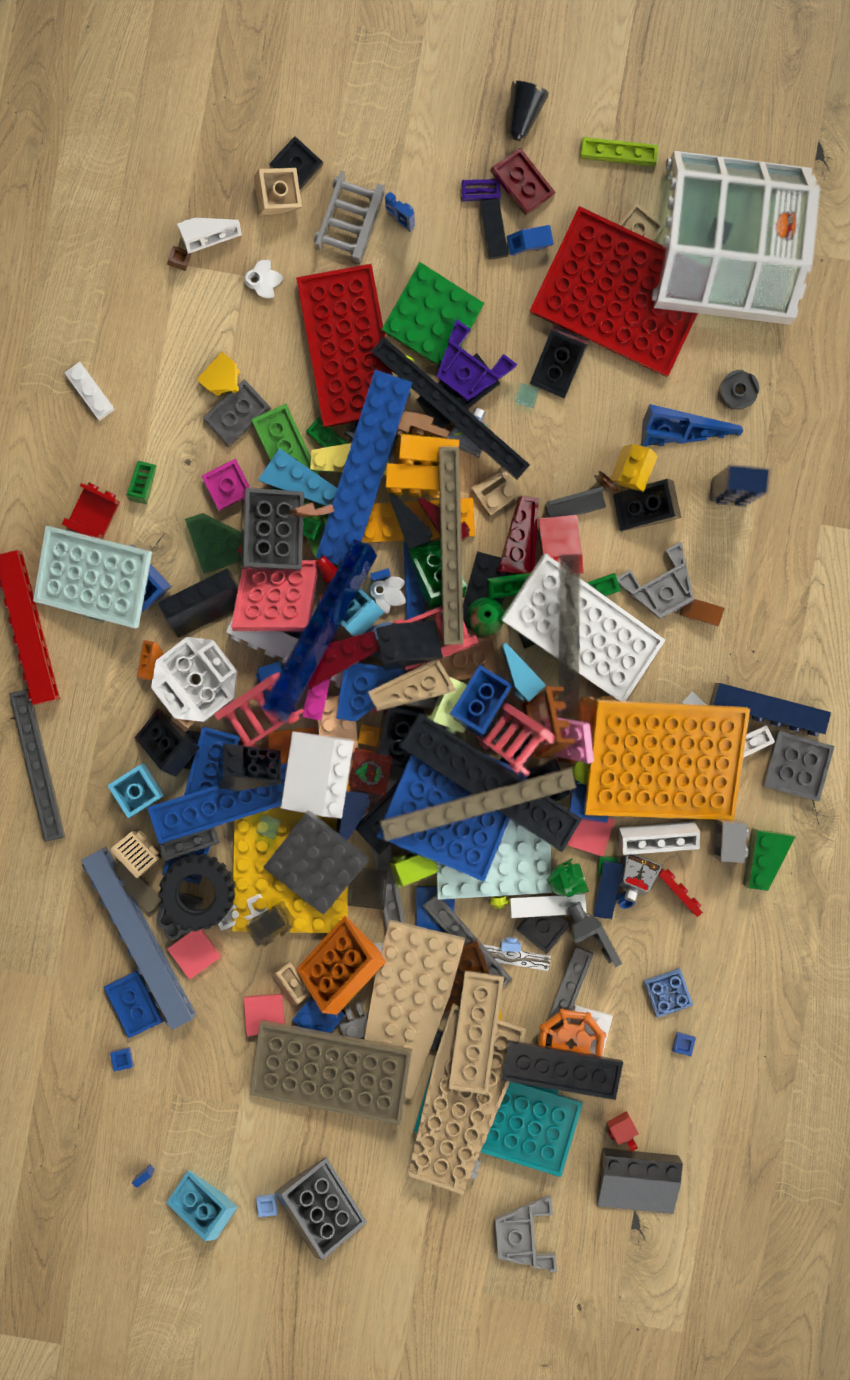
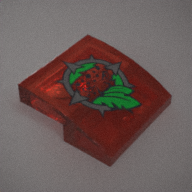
M355 748L348 785L385 796L393 757L375 754L374 751Z

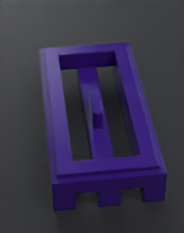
M497 179L462 180V201H484L499 198L500 201V183ZM491 185H496V188H468V189H466V186H491ZM477 193H496V194H477Z

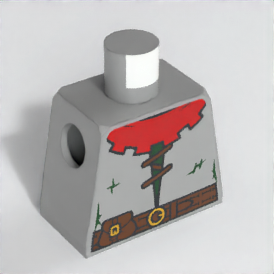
M634 854L623 855V868L619 886L627 889L624 898L635 902L638 894H647L662 865Z

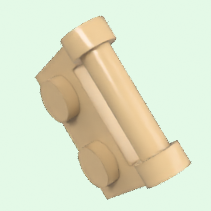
M499 467L496 473L479 485L475 484L471 487L473 493L490 516L522 495L508 472L502 467ZM500 478L505 480L502 485L484 497L482 494L483 490Z

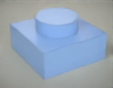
M506 937L505 940H501L500 948L501 951L521 952V943L517 941V938Z

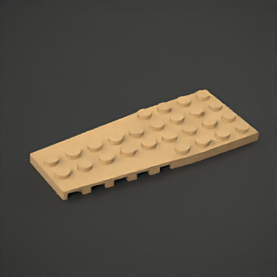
M389 920L381 951L386 963L375 973L364 1040L412 1049L405 1098L412 1099L451 994L465 938Z
M452 1004L434 1060L408 1176L459 1194H464L475 1163L479 1158L480 1151L509 1085V1081L501 1080L508 1040L522 1042L526 1028L498 1019L487 1095L449 1089L460 1011L459 1005Z

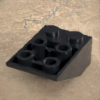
M223 744L218 756V789L240 791L282 783L281 751Z

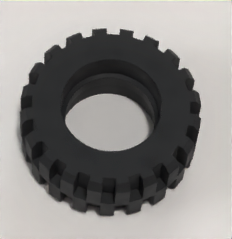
M191 854L188 857L179 859L165 872L159 884L158 898H161L159 904L161 909L164 908L166 911L164 913L166 918L170 917L173 920L172 924L175 926L179 924L184 930L189 928L193 929V931L207 930L211 926H216L231 909L236 894L234 892L236 887L235 881L232 880L233 875L231 871L226 869L227 866L223 862L222 864L218 862V858L214 856L212 858L207 857V854ZM198 874L212 882L215 888V899L209 907L193 909L184 903L179 889L186 877Z

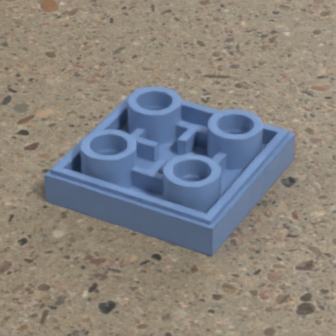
M680 968L644 980L657 1018L693 1006Z

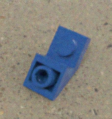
M550 225L523 229L506 236L509 252L512 256L528 250L539 251L554 245Z

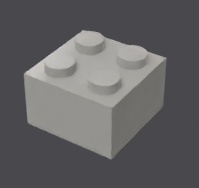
M715 820L713 857L721 862L745 863V858L748 857L746 838L749 837V827H747V824L739 820Z

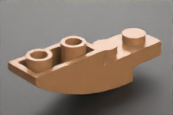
M403 412L395 437L398 438L401 434L408 435V432H412L414 436L447 439L449 431L431 425L434 417L413 412Z

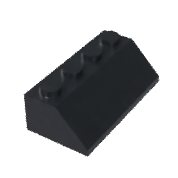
M226 568L158 602L167 622L177 637L180 638L233 612L239 587L231 570Z

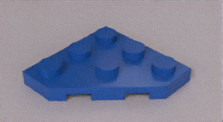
M356 663L343 672L336 718L349 721L360 719L375 708L368 692L402 676L403 670L394 669L386 671L385 667Z

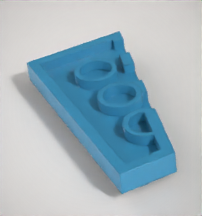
M280 448L258 479L259 482L266 483L280 490L304 492V498L323 506L333 504L337 491L335 486Z

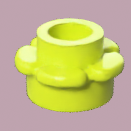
M491 896L489 903L494 908L501 909L508 904L506 896Z

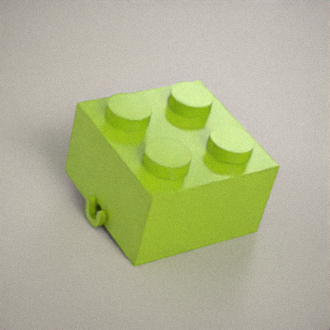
M412 851L408 855H396L392 857L393 861L388 862L398 888L439 872L435 861Z

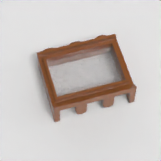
M546 686L544 691L533 697L530 701L521 703L525 715L545 727L556 737L552 744L546 740L540 741L532 752L533 758H549L575 743V739H562L560 729L568 728L570 723L567 720H558L556 711L565 709L566 704L562 701H554L553 697L563 692V687ZM529 734V742L533 739V734Z

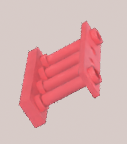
M442 607L406 621L399 619L392 623L422 622L433 617L443 641V622L440 615L442 614ZM464 620V644H442L443 658L479 644L476 635L471 636L468 633ZM429 662L407 666L405 669L408 672Z
M279 672L271 675L214 714L217 720L225 717L226 720L230 721L244 743L243 746L257 747L256 742L287 722L292 724L299 720L298 715L304 712L302 708L296 712H293L278 688L277 682L283 679ZM267 689L269 692H272L287 716L280 722L263 697V692ZM252 699L254 701L257 700L272 724V727L264 731L249 707V701ZM237 709L243 710L258 734L256 738L250 740L235 716Z
M503 701L500 708L504 711L500 720L486 738L477 735L475 737L480 740L478 744L488 751L490 748L511 763L509 767L516 773L522 771L528 775L529 772L522 767L523 763L540 741L546 740L552 744L556 737L545 727L506 701ZM512 720L513 723L496 745L491 744L505 724ZM519 727H522L523 731L505 753L502 752V748ZM529 734H533L534 737L519 757L513 760L511 757Z

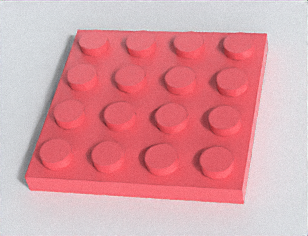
M302 560L301 570L242 568L231 625L232 630L309 631L319 569L315 563L317 560Z

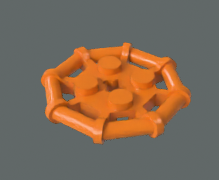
M562 1008L557 1014L539 1026L538 1045L540 1046L546 1045L547 1033L552 1035L551 1045L546 1047L597 1056L603 1055L604 1041L607 1037L606 1033L601 1030L588 1011L585 1013L564 1010ZM567 1018L581 1021L579 1024L568 1023ZM560 1020H563V1024L560 1028L555 1030L551 1029L552 1026H554ZM587 1023L595 1034L589 1035L583 1028L584 1025ZM570 1039H573L576 1043L572 1048L566 1045V1042H569ZM597 1040L595 1054L590 1052L591 1041Z

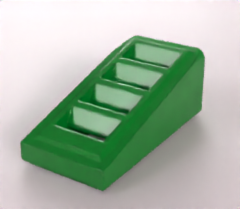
M137 461L126 494L130 501L147 505L156 465ZM143 469V470H147V471H150V472H149V474H148V473L140 472V470ZM139 477L147 478V481L141 480V479H138V478H139ZM137 484H138V485H142V486H145V487H144V488H140V487H136V486H137Z

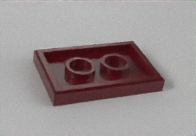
M521 148L491 167L490 172L525 216L548 201L556 193Z

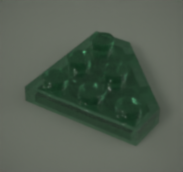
M204 513L185 519L203 574L241 561V553H238L241 544L240 531Z

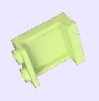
M449 677L456 688V692L439 695L432 715L426 714V717L440 726H446L445 729L453 734L456 731L464 733L465 728L449 714L467 684Z

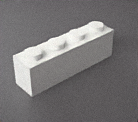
M695 821L619 827V846L623 855L700 849V831Z

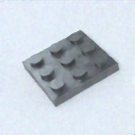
M777 731L762 786L820 802L835 746Z

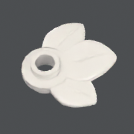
M270 260L257 262L255 268L248 271L245 275L246 285L251 289H255L262 298L275 297L273 288L277 287L283 280V276L280 273L270 270ZM256 277L258 281L253 283L251 282L252 278Z
M389 577L385 581L378 580L371 585V595L376 599V604L384 613L388 614L391 605L400 606L406 603L404 595L399 590L403 587L405 581L399 577ZM381 586L384 590L382 593H377L376 588Z

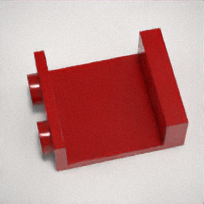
M90 482L87 485L81 483L80 487L83 490L69 519L64 518L61 525L80 534L103 539L120 501L115 499L117 495L109 491L102 493L98 491V486Z

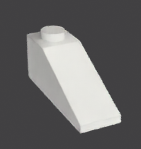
M192 218L177 224L180 237L188 254L242 235L239 220Z

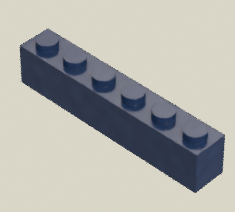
M715 683L710 705L748 707L750 709L749 715L752 716L751 720L763 722V719L769 720L770 725L781 727L782 724L788 725L789 730L800 732V729L807 730L808 735L816 737L819 734L826 735L831 716L829 711L722 683Z

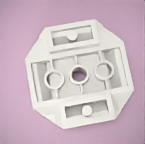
M186 637L156 660L151 688L174 718L205 722L235 699L238 671L214 640ZM195 674L201 677L198 685L192 682V677Z

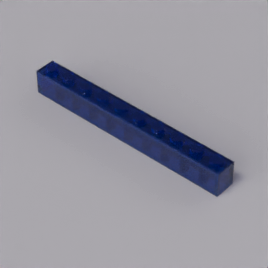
M354 539L261 706L270 717L284 723L288 721L377 558V554L370 544Z

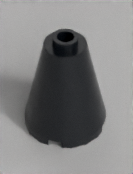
M516 80V83L512 82L508 121L510 138L521 141L522 138L527 137L548 98L549 92L546 89L542 88L539 91L535 84Z

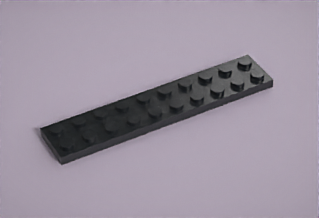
M419 713L399 745L400 748L472 795L524 781L422 713ZM548 796L497 810L560 852H563L582 818Z

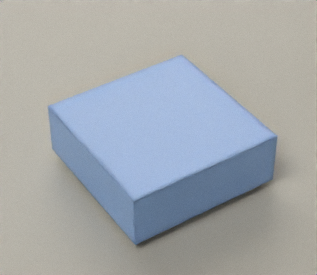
M275 1194L257 1196L258 1217L278 1215Z

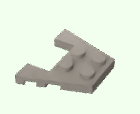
M681 542L665 550L674 568L645 585H639L631 570L617 577L619 585L658 619H662L694 601Z
M551 1195L495 1217L498 1259L518 1264L524 1263L532 1265L534 1268H544L550 1270V1272H557L555 1252L535 1253L533 1216L553 1215Z

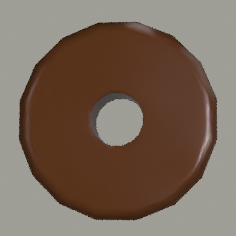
M598 471L599 475H594L597 482L608 493L615 495L614 491H619L616 484L606 474Z

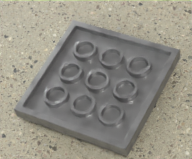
M308 810L263 868L324 915L370 858Z

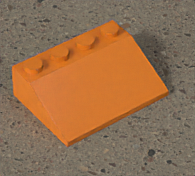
M344 916L296 970L321 1012L337 1015L386 963V960L364 933L347 916Z

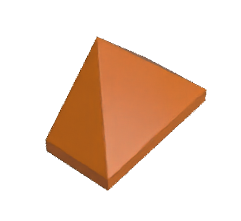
M143 640L137 678L146 680L153 678L156 660L164 655L157 642Z

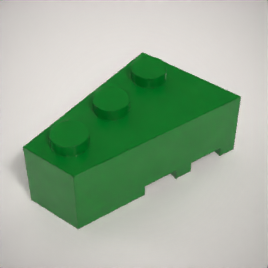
M752 828L744 885L751 889L768 891L796 836Z

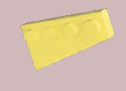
M352 443L311 450L310 470L342 473ZM387 464L383 476H387Z

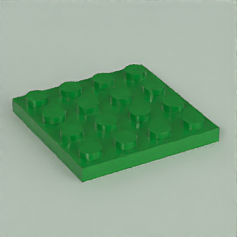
M419 262L381 331L440 367L455 321L458 319L471 329L485 303Z

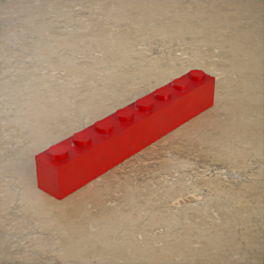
M14 550L0 554V589L4 591L5 598L3 602L10 615L8 622L14 630L13 641L15 646H18L20 653L18 654V660L20 665H23L24 672L22 675L24 682L28 685V699L33 705L59 700L60 695L36 602L33 601L34 594L23 552Z

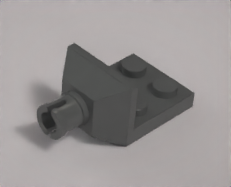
M581 902L570 905L567 908L573 919L570 933L576 944L593 935L599 946L603 945L604 948L601 951L608 963L612 962L615 967L621 965L622 962L599 920L591 914L585 913Z

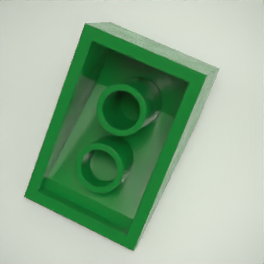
M441 540L409 550L421 592L429 609L442 605ZM462 577V591L464 598L467 585Z

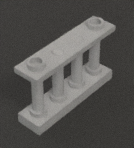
M340 171L339 177L336 176L334 179L333 188L335 189L321 229L315 234L314 242L319 251H321L324 243L350 252L353 262L361 264L385 195V186L377 183L375 189L369 190L346 182L345 172ZM342 189L369 198L371 201L369 208H362L339 200ZM337 207L363 216V219H365L363 226L359 225L358 227L332 218L335 208ZM331 225L357 234V243L352 245L326 236L329 226Z

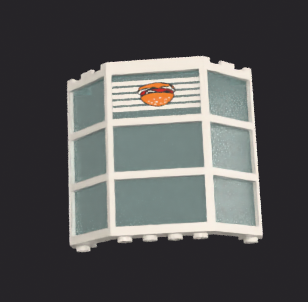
M673 151L671 158H667L666 170H669L668 178H671L670 190L673 191L672 197H669L668 209L670 210V216H667L666 220L668 235L665 236L663 245L666 248V256L660 282L652 292L654 308L791 325L797 318L799 299L803 298L806 283L803 282H805L807 272H811L813 264L820 187L815 185L817 180L815 175H811L812 169Z

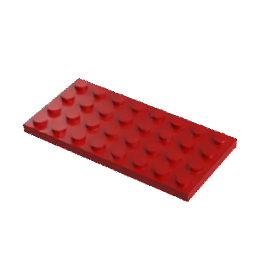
M372 263L296 277L324 428L359 422L374 371L377 370L392 375V371L371 353L373 348L385 337V333L381 331L383 321Z

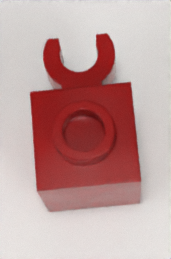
M627 1111L607 1122L609 1126L607 1132L612 1141L616 1139L618 1145L626 1141L631 1152L638 1149L633 1137L639 1133Z

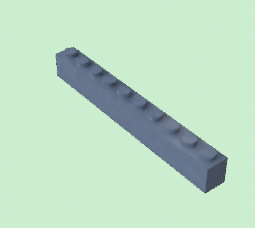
M108 847L82 859L84 871L91 877V884L99 892L102 905L105 908L107 907L111 922L114 925L116 924L120 939L125 941L128 947V954L131 958H134L139 974L143 975L146 980L145 984L148 991L154 995L157 1008L162 1010L165 1023L174 1030L191 1021L197 1014L136 900L123 888V880L121 878L118 879L113 870L117 864Z

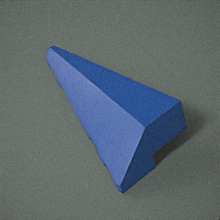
M649 404L643 418L641 446L647 447L656 444L664 446L665 443L677 442V444L704 441L708 437L717 436L718 438H724V435L731 434L741 436L743 428L740 425Z

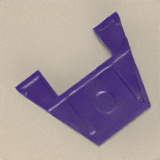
M457 319L454 323L437 379L466 401H469L514 370L517 364L503 354L492 370L486 367L460 347L471 332V329Z

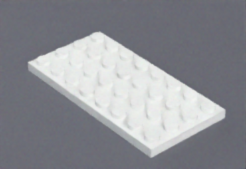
M547 554L542 556L501 618L503 622L617 701L627 700L665 642V639Z

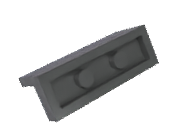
M599 487L548 501L545 504L548 517L578 516L606 508L602 493L604 488Z

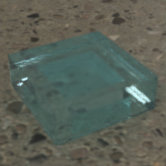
M521 383L515 403L534 408L539 389Z
M263 814L256 833L275 839L282 821Z

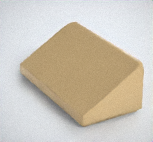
M288 962L272 974V977L293 1006L298 1005L311 994L291 962Z

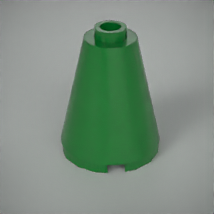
M484 597L475 600L469 606L466 619L473 632L482 636H489L497 633L502 628L504 622L501 618L505 613L498 601ZM485 611L491 614L490 618L484 617Z

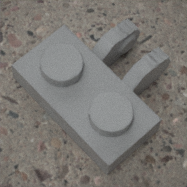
M357 1002L356 1009L360 1016L354 1018L351 1008L349 1006L344 1007L348 1020L340 1023L343 1035L353 1038L364 1037L369 1012L365 1013L361 1003Z

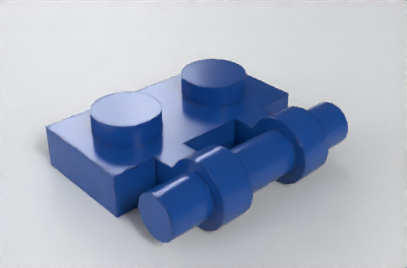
M388 192L385 196L386 211L394 216L399 224L411 232L415 226L414 209L408 203L397 202L396 196L392 192Z

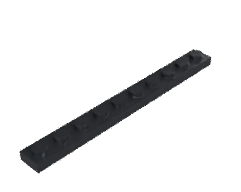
M385 337L373 348L371 353L399 378L412 382L411 388L512 477L518 480L528 469L530 464Z

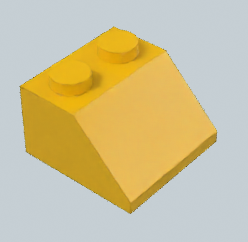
M636 444L623 446L610 479L616 485L644 492L658 456L648 447Z

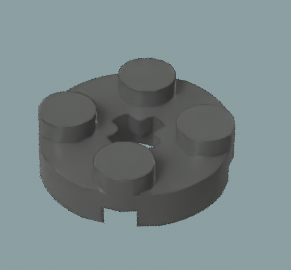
M735 370L726 375L720 383L719 392L722 401L728 408L740 410L749 407L755 402L760 388L758 380L753 374L744 372V370ZM736 385L744 388L741 395L735 392Z

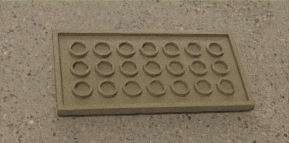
M261 1020L250 1095L400 1125L412 1049Z

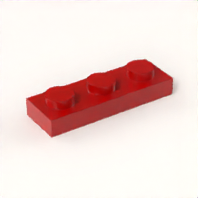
M661 868L658 876L698 918L703 913L700 910L702 905L694 897L690 899L687 895L689 891L682 883L678 885L673 880L676 877L669 869L665 871Z

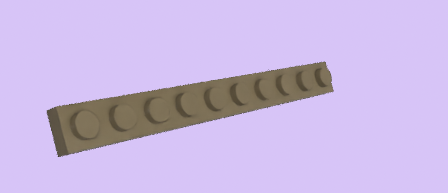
M438 447L443 645L464 644L459 447Z
M567 768L381 820L385 840L388 841L576 788L572 769Z

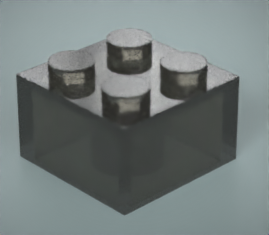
M281 901L252 918L245 927L256 946L263 945L265 947L272 943L278 934L283 936L290 932L295 919L284 901Z

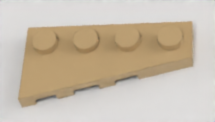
M439 659L369 691L368 694L378 711L456 692V688Z

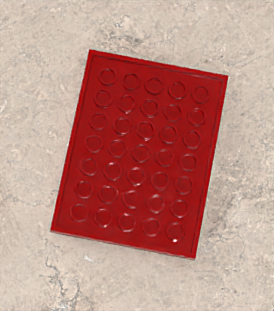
M581 206L578 207L529 310L531 314L664 377L669 376L698 313L654 308L652 292L660 282L666 256V248L663 245ZM676 252L666 297L702 301L710 268Z

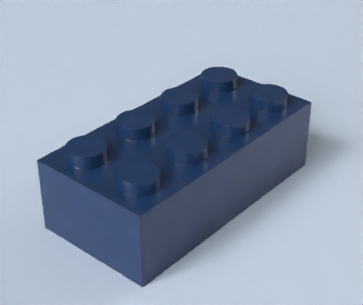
M729 465L712 478L710 501H716L715 504L727 505V502L735 503L734 506L746 507V504H751V502L767 494L770 469Z

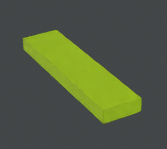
M582 137L580 159L656 166L659 145Z

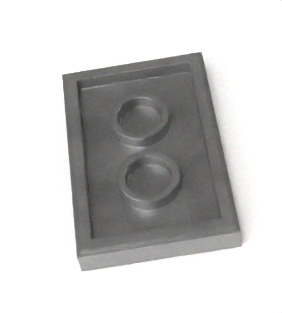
M245 379L238 384L239 391L237 393L230 392L203 417L207 424L229 447L254 425L251 419L271 409Z

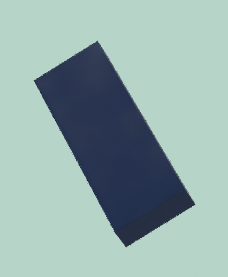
M603 860L593 917L613 918L623 868L622 863Z

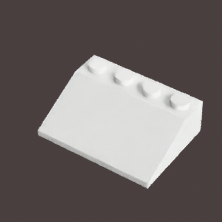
M292 731L280 808L303 813L309 810L314 815L342 818L354 741L347 738Z

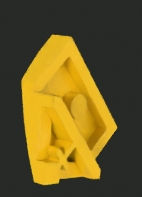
M221 352L196 380L216 396L230 391L237 393L239 391L237 380L240 370L231 358L224 352Z

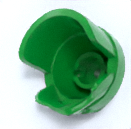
M573 858L556 865L557 867L553 869L546 879L555 894L567 896V898L589 892L580 864L571 863Z

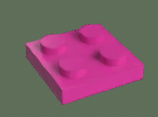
M236 459L202 475L219 511L241 501L243 490L251 488Z

